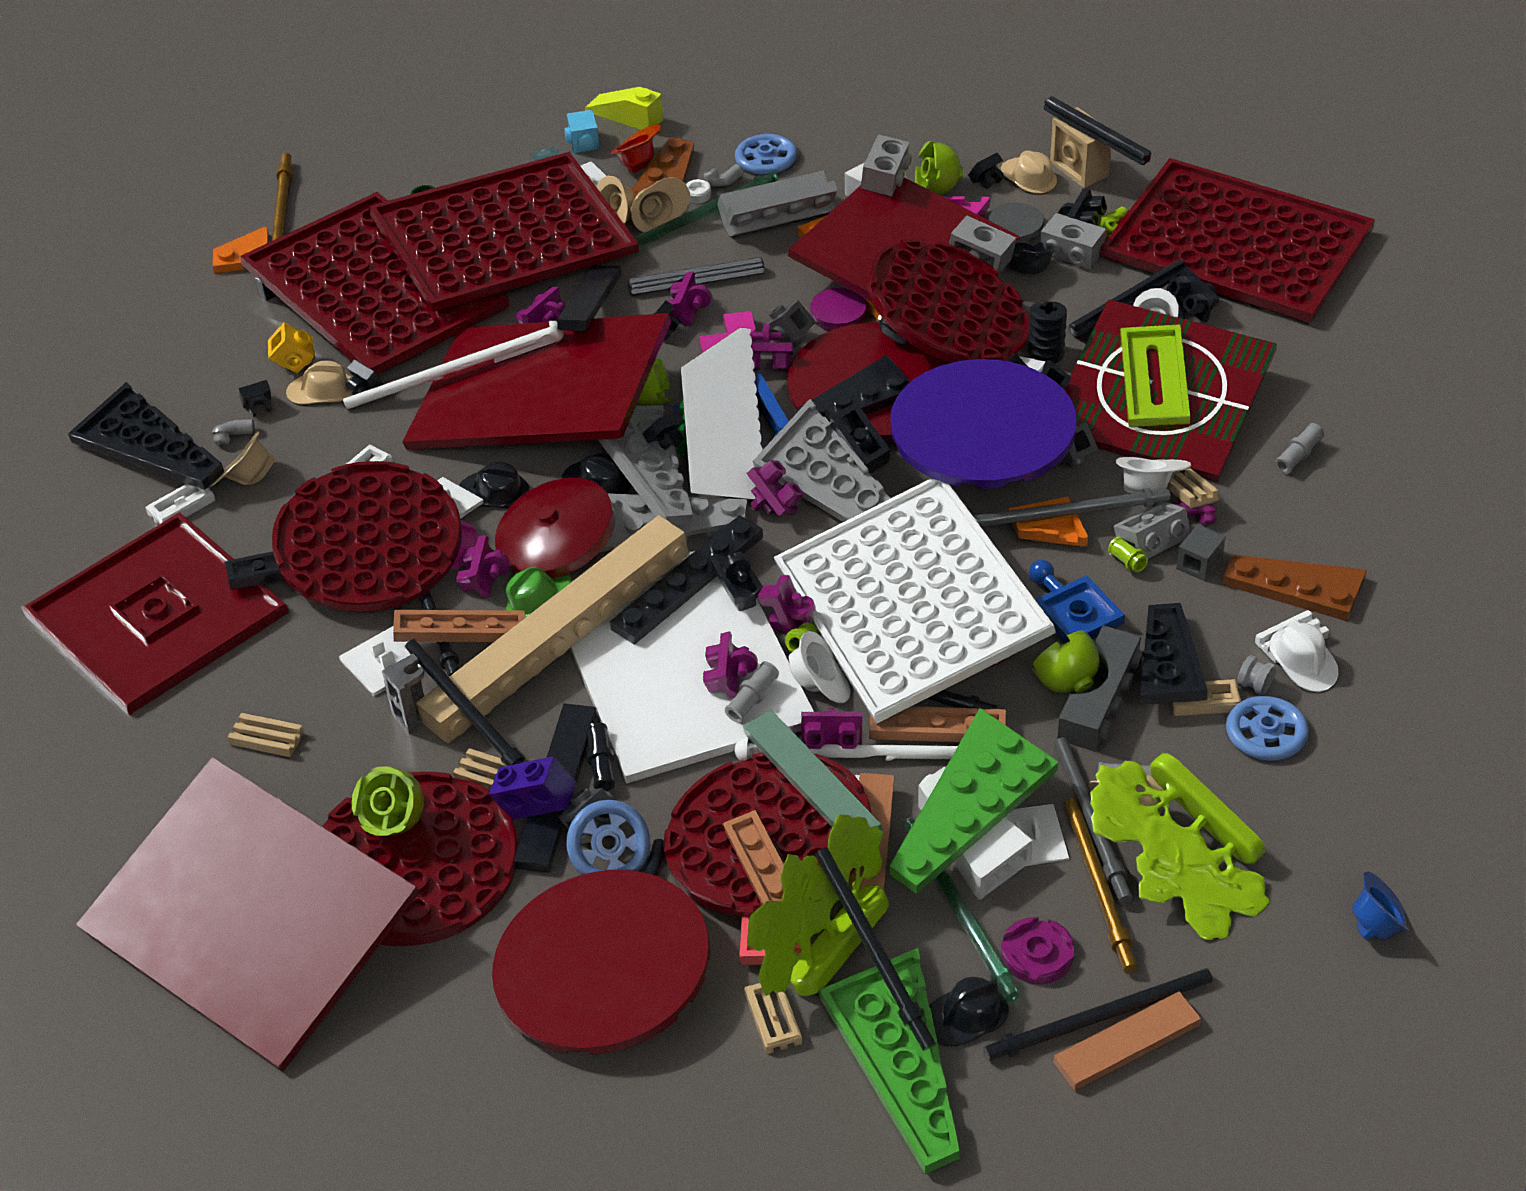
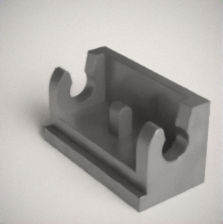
M414 654L382 670L391 713L409 734L415 731L414 728L423 724L420 714H416L415 710H417L416 702L424 697L421 679L425 674L424 669L418 668L419 660Z

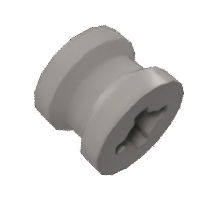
M1250 654L1239 671L1237 685L1242 687L1250 686L1254 688L1255 693L1263 696L1274 679L1276 665L1271 663L1263 664L1259 662L1258 657Z

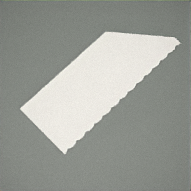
M739 328L681 367L691 493L745 499L756 498L751 492L755 484L746 474L754 467L753 460L763 450L760 445V422L757 419L759 417V410L756 407L758 404V399L755 395L757 388L754 383L753 350L750 347L752 344V339L749 335L751 329Z

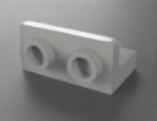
M1168 502L1157 503L1113 526L1116 537L1120 536L1124 540L1135 544L1136 549H1143L1148 559L1184 541L1191 532L1186 508Z

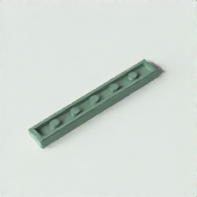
M772 710L743 725L747 737L831 827H833L836 817L842 814L850 815L852 818L856 816L866 817L870 827L877 825L879 830L883 832L881 823Z

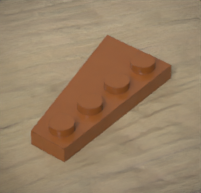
M670 137L631 189L634 197L640 191L649 188L663 178L674 177L685 183L686 173L689 171L694 154V142Z
M1232 555L1224 572L1222 585L1348 621L1365 580L1367 569Z

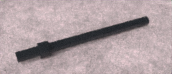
M415 639L408 641L405 649L418 658L419 665L502 757L501 762L505 766L523 763L525 761L523 754L516 747L512 748L421 645Z
M828 847L819 850L815 856L900 1009L897 1012L904 1026L909 1025L922 1051L928 1050L936 1043L922 1019L924 1017L923 1011L918 1002H913Z

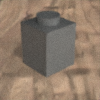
M1197 524L1179 546L1176 569L1205 581L1223 559L1226 536Z

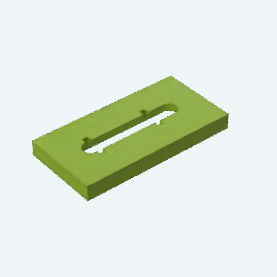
M1180 325L1121 328L1120 336L1129 427L1190 424V409ZM1148 349H1156L1158 351L1163 403L1160 405H1154L1151 402L1146 353Z

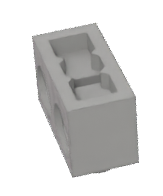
M878 134L863 166L860 188L892 196L896 186L901 187L903 183L904 170H908L912 160V154L908 153L910 142Z

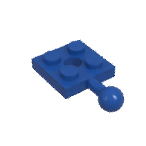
M1037 560L1030 566V579L1035 584L1045 585L1051 591L1035 599V601L1053 623L1056 634L1064 643L1070 641L1067 635L1073 632L1086 631L1091 639L1099 635L1103 625L1116 628L1124 624L1125 614L1087 575L1063 586L1054 577V567L1050 562ZM1076 609L1078 611H1085L1086 613L1075 614L1072 612V610Z

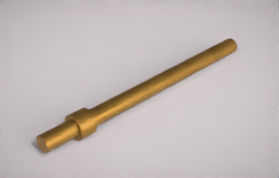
M289 153L281 155L280 165L277 167L278 188L272 241L282 237L284 234L288 187L293 175V168L291 167L292 156Z
M1074 797L1065 800L1064 806L1110 931L1108 933V940L1112 950L1118 954L1123 971L1127 974L1133 973L1138 969L1131 949L1133 945L1129 930L1123 927L1078 800Z

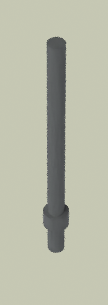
M1059 738L1054 744L1104 866L1102 869L1107 883L1113 886L1120 904H1129L1132 902L1133 896L1126 882L1127 873L1124 865L1120 860H1117L1109 839L1098 836L1093 832L1091 817L1094 810L1090 804L1091 795L1067 738Z

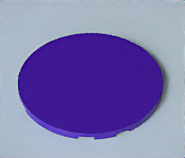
M974 359L936 367L921 374L905 386L892 407L891 435L892 440L895 441L899 448L900 455L912 467L933 479L955 486L965 483L979 485L980 489L1006 487V483L1022 480L1024 483L1058 465L1073 445L1077 420L1074 405L1068 394L1058 383L1045 374L1013 362Z

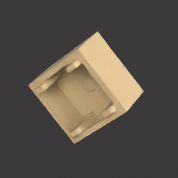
M1076 107V108H1075V109L1079 110L1080 112H1082V113L1088 115L1086 112H1084L1083 110H1081L1079 107ZM1057 117L1052 120L1051 164L1083 188L1109 177L1111 148Z

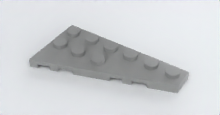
M811 399L805 403L753 460L754 467H762L771 460L780 461L786 469V473L778 480L780 484L785 486L788 482H794L804 493L803 498L842 522L891 499L884 491V487L871 476L868 468L845 440L839 437L833 430L831 423L826 417H823L818 412L816 405Z
M663 405L636 406L623 438L600 439L598 441L655 517L660 515L675 526L689 525L693 512L688 494L683 491L682 484L684 480L682 474L678 472L679 462L674 445H671L664 451L658 441L647 443L642 434L658 418L663 417Z
M608 493L615 508L616 522L609 541L600 552L607 551L610 553L613 551V545L622 544L655 518V515L640 495ZM688 497L693 512L689 525H678L676 527L685 532L686 541L688 540L687 536L700 533L714 536L737 516L740 515L746 519L748 510L747 499Z

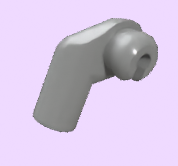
M737 164L719 175L715 168L704 172V178L711 187L730 186L743 175V169Z
M253 419L232 420L217 425L212 431L214 443L226 445L230 442L229 435L254 434L255 423Z

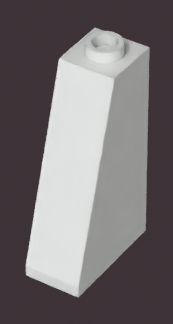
M945 767L934 774L927 775L919 784L918 807L920 810L924 807ZM1003 818L956 859L954 864L975 897L981 900L1031 861L1032 839L1008 819Z

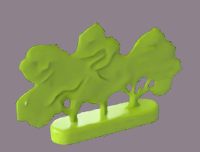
M1162 753L1150 764V774L1156 783L1164 789L1163 791L1147 786V775L1143 767L1136 761H1124L1117 768L1100 765V769L1096 773V779L1099 784L1090 792V804L1094 810L1091 817L1093 832L1114 842L1139 841L1143 846L1144 852L1136 857L1137 870L1142 875V880L1139 882V898L1164 904L1174 896L1181 897L1185 909V920L1204 940H1213L1214 938L1225 939L1229 937V930L1232 924L1229 914L1231 911L1256 917L1270 904L1269 898L1265 896L1266 886L1264 884V877L1257 872L1240 870L1233 865L1232 859L1233 855L1245 864L1251 865L1256 863L1266 851L1263 841L1179 760L1168 753ZM1138 785H1142L1146 790L1144 792H1137L1135 788ZM1152 795L1155 801L1160 798L1161 802L1155 806H1144L1140 803L1139 799L1140 797ZM1175 800L1195 819L1189 827H1182L1171 818L1169 812V803ZM1164 806L1166 810L1165 815L1160 816L1158 809ZM1204 827L1224 848L1210 850L1206 845L1204 837L1201 836L1200 829ZM1224 860L1227 868L1225 871H1220L1218 866Z
M839 814L829 834L827 847L847 883L849 882L850 871L853 868L856 869V882L852 883V892L873 928L887 911L889 900L882 887L878 885H866L860 889L859 887L864 878L871 879L877 876L881 870L883 859L880 854L879 845L883 832L879 830L877 825L870 827L866 817L856 816L852 818L850 815ZM787 854L780 877L783 889L782 900L765 901L751 915L748 922L749 934L747 945L753 947L756 951L765 950L758 979L766 996L772 991L776 993L785 992L790 981L797 994L809 996L818 993L820 989L828 984L862 940L844 907L841 908L832 921L830 920V911L839 898L821 865L818 864L816 857L806 856L803 860H800L796 855ZM863 865L864 873L860 876V867ZM822 931V933L811 945L810 939L813 936V934ZM797 944L802 949L800 953H796L794 949Z

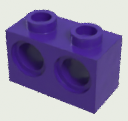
M553 756L499 767L489 796L514 820L566 810L576 781Z

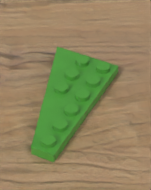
M979 708L890 864V875L915 894H918L1058 771L1059 762Z
M916 948L892 958L890 961L912 1001H917L924 1013L922 1019L936 1043L928 1050L922 1051L909 1025L904 1026L897 1013L900 1009L876 966L820 989L819 997L924 1174H927L958 1160L960 1150L952 1111L949 1106L945 1077L942 1072L931 1009L928 1004L924 975H922L919 951Z

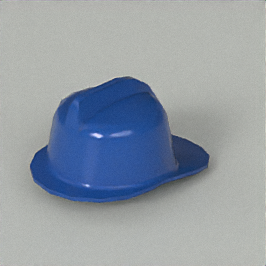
M1369 871L1364 872V889L1352 905L1353 914L1358 919L1357 929L1361 936L1366 940L1374 936L1378 939L1386 940L1402 930L1409 932L1403 907L1396 895L1378 876Z

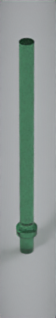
M775 172L765 176L758 175L753 178L752 182L733 191L776 182L778 177ZM719 197L634 238L639 243V247L700 219L718 210L717 203Z
M909 818L904 822V827L908 833L916 818ZM945 869L935 878L936 882L991 974L990 981L994 980L1007 1002L1016 1000L1019 997V992L1012 982L1013 975L1009 968L1003 967Z

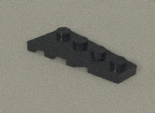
M885 355L811 401L816 405L818 412L823 417L825 416L829 422L833 415L857 402L866 415L893 405L899 393L910 381L890 357ZM802 405L801 407L797 408V409H796V413H797L804 405Z
M1181 603L1148 605L1140 705L1207 700L1208 689Z

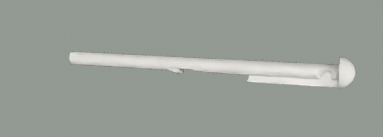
M549 321L550 327L355 394L344 398L343 402L348 410L431 380L443 379V375L492 359L497 363L551 343H557L563 338L564 330L557 329V321Z
M748 737L741 738L735 745V755L740 761L750 759L752 754L761 752L754 743H748ZM825 744L821 749L810 750L814 754L827 758H865L886 755L885 761H891L893 759H951L958 746L857 745L855 749H842L839 744Z

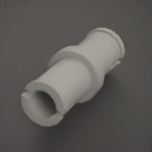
M1310 423L1298 437H1294L1289 441L1287 449L1274 461L1275 468L1285 475L1291 473L1301 460H1305L1310 456L1311 449L1324 437L1323 429L1318 424Z
M762 662L752 677L742 682L739 687V693L725 707L726 715L732 721L742 722L751 708L764 699V692L779 676L778 669L772 663Z

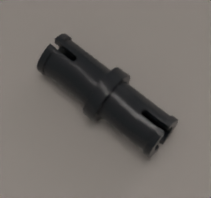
M601 722L592 723L586 728L590 749L587 753L588 763L592 765L594 788H603L604 791L613 789L616 784L612 768L614 752L609 748L607 725Z

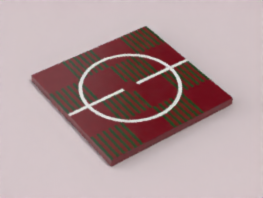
M1108 299L1070 375L1072 378L1065 392L1074 405L1076 424L1087 422L1099 449L1127 457L1149 460L1188 461L1191 463L1190 468L1202 478L1218 482L1276 353L1277 343ZM1180 325L1190 409V424L1129 427L1120 336L1121 328ZM1148 349L1146 353L1151 402L1154 405H1160L1163 403L1158 351L1156 349Z

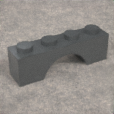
M1102 626L1094 644L1100 659V665L1096 674L1104 683L1094 691L1069 695L1059 716L1057 739L1067 738L1069 744L1095 752L1101 739H1108L1112 727V721H1110L1112 715L1116 717L1119 715L1123 703V697L1121 696L1123 692L1129 693L1134 678L1132 672L1134 669L1139 670L1143 661L1144 651L1140 650L1141 636Z

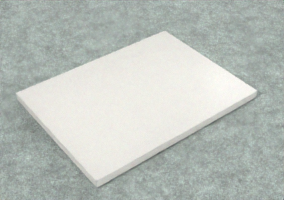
M933 478L774 557L782 574L790 575L797 593H800L801 596L811 597L814 600L816 608L813 614L810 615L811 620L822 638L829 645L833 656L876 724L1056 633L1053 623L951 486Z
M690 552L681 562H683L693 552ZM677 563L657 581L641 591L633 600L627 602L610 618L594 628L586 637L580 639L569 648L593 706L596 707L598 718L601 723L607 725L608 741L626 784L735 751L736 743L741 738L747 737L743 725L769 710H772L793 733L801 731V712L814 711L801 685L795 680L791 672L790 663L757 598L755 607L738 611L718 577H715L635 645L613 632L610 621L680 564ZM728 631L731 632L732 643L736 647L746 646L749 648V651L757 656V669L762 662L767 661L772 663L779 671L777 679L764 692V699L759 704H755L740 723L732 721L724 711L725 707L734 698L729 699L724 690L710 693L703 683V672L717 669V667L710 668L705 657L706 647L720 644L721 633ZM757 669L747 673L746 677H740V685L744 680H749Z

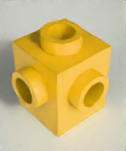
M285 322L268 339V359L274 361L280 367L289 369L297 374L305 365L308 366L315 356L313 337L306 331L298 330Z

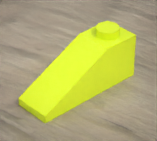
M643 87L599 94L585 107V111L593 110L594 115L639 130L651 125L660 124L664 120L662 94Z

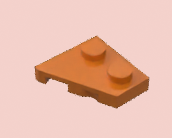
M262 227L214 248V273L247 270L241 265L240 256L269 243L268 228Z
M1067 496L1009 508V511L1069 503L1071 501ZM1077 514L1011 523L1018 539L1081 547L1088 546V535Z

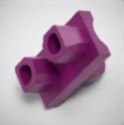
M694 271L686 272L682 282L672 284L670 291L673 299L667 301L674 306V309L669 316H673L676 319L679 318L683 326L691 325L697 309L710 305L712 293L707 289V286L695 283Z
M551 287L546 293L539 294L530 307L516 314L518 323L557 321L566 307L560 298L559 287Z
M764 323L763 332H752V340H763V342H752L750 346L753 350V370H761V355H772V370H788L790 355H793L794 352L792 343L770 342V340H781V332H770V323Z
M771 460L762 467H753L746 473L755 484L751 492L756 498L751 503V507L754 511L764 508L768 515L774 512L778 516H783L787 513L794 515L799 510L796 504L804 493L794 482H788L784 487L780 485L778 480L786 473V469L778 460Z
M487 535L478 536L475 547L464 549L462 559L468 570L459 571L456 578L463 592L476 590L481 598L490 597L494 578L506 574L511 564L510 559L504 555L502 550L497 549L494 551L489 547Z
M781 575L776 585H764L758 595L761 606L773 607L769 615V624L772 630H783L785 635L792 629L799 628L803 623H808L811 620L810 615L813 614L816 608L811 597L801 596L800 593H797L790 575Z
M730 631L721 633L720 644L706 647V661L710 668L717 667V669L704 671L703 683L710 693L724 690L729 699L735 698L739 693L740 677H746L747 673L757 669L758 658L753 652L749 651L748 647H736L732 643Z
M828 708V712H801V741L809 749H821L825 744H839L842 749H855L857 745H862L863 714L862 712H835V708Z

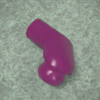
M1184 502L1174 504L1186 508L1187 517L1200 516V523L1202 525L1214 524L1217 521L1215 514L1217 509L1213 504H1205L1195 508H1190Z

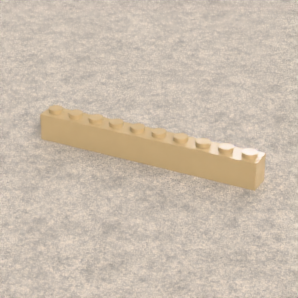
M660 515L656 516L449 678L483 716L487 715L495 706L508 696L514 694L518 688L532 677L538 675L542 669L556 658L562 656L570 647L586 637L594 628L610 618L627 602L633 600L646 587L657 581L674 565L680 563L689 554L685 532ZM439 686L416 702L422 723L447 744L473 725Z

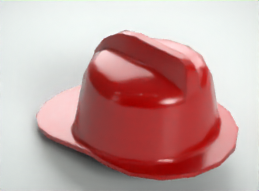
M655 124L636 132L619 147L611 150L610 154H616L621 164L627 167L631 173L645 168L654 157L652 138L658 134L662 126Z

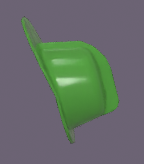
M537 567L527 568L517 573L510 579L506 587V594L509 600L506 610L525 611L526 618L571 583L570 575L566 574L552 579L541 568Z

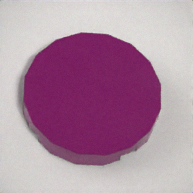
M830 288L821 291L813 297L810 303V313L812 318L819 323V327L831 331L843 326L857 324L858 322L862 323L867 315L866 300L863 296L847 288Z
M1028 917L1016 921L1006 930L1001 943V958L1007 971L1017 979L1030 984H1048L1063 977L1070 970L1074 961V941L1068 930L1058 922L1048 919V922L1038 921L1039 917Z

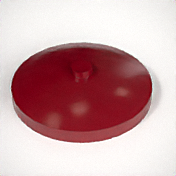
M562 478L546 482L522 495L504 513L495 534L496 550H502L504 555L510 559L509 571L515 575L527 568L537 567L541 568L552 579L564 576L590 562L605 547L615 527L616 512L607 492L591 480Z

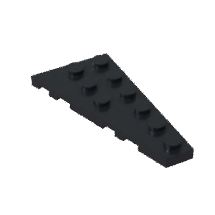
M127 382L68 433L71 443L206 490L224 473L222 463L205 448L197 446L191 436L187 433L183 434L179 430L178 425L158 408L150 406L146 402L145 397L140 393L136 394Z

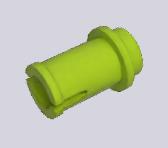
M1120 536L1114 538L1108 546V552L1123 562L1125 568L1130 572H1141L1148 563V557L1143 549H1136Z
M803 623L799 628L788 632L785 637V644L788 650L793 652L799 648L800 639L806 632L811 631L818 634L816 626L812 623Z

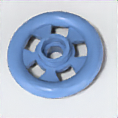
M760 134L749 137L738 145L735 150V161L737 165L748 173L772 175L790 168L796 161L798 153L795 144L788 138L776 134ZM779 153L787 154L786 157H779ZM753 156L754 160L748 161L746 157Z
M1256 696L1241 701L1230 711L1226 721L1227 734L1234 746L1244 754L1259 760L1277 761L1289 758L1304 747L1309 735L1308 723L1302 712L1288 701L1272 696ZM1251 711L1258 714L1252 720L1245 717ZM1269 711H1277L1279 713H1282L1283 716L1282 718H1279L1278 716L1269 713ZM1285 726L1295 728L1294 736L1284 734ZM1250 729L1254 737L1246 739L1242 731ZM1278 741L1280 745L1278 747H1266L1265 743Z
M617 800L597 801L583 808L571 822L566 844L568 856L574 868L581 875L604 871L592 866L595 856L609 860L607 870L639 871L646 862L650 850L649 829L641 814L632 806ZM608 814L611 823L596 828L594 818L599 815ZM626 820L635 832L628 838L625 837L624 832L619 828V825ZM582 834H592L591 850H581ZM607 835H610L614 840L613 846L609 849L604 848L602 845V839ZM625 847L634 852V855L627 864H623L618 860Z

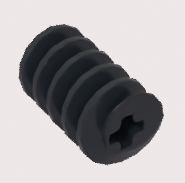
M1039 301L1030 308L1028 351L1034 355L1035 360L1045 362L1050 360L1056 364L1063 359L1065 354L1067 309L1059 302Z

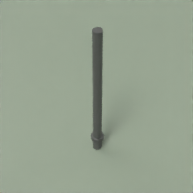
M1150 488L1142 489L1141 493L975 515L973 517L980 527L1138 505H1144L1147 508L1152 507L1153 503L1170 501L1169 489L1151 491Z

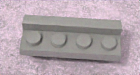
M823 170L720 194L717 205L729 236H735L829 214L835 208L833 199L838 190L835 181L827 182Z

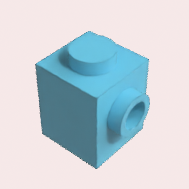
M593 110L568 113V127L564 128L566 143L572 144L573 152L578 153L600 149L598 129Z

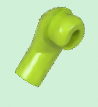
M1121 206L1101 217L1100 227L1106 228V237L1110 236L1118 223L1127 214L1128 211L1125 207Z

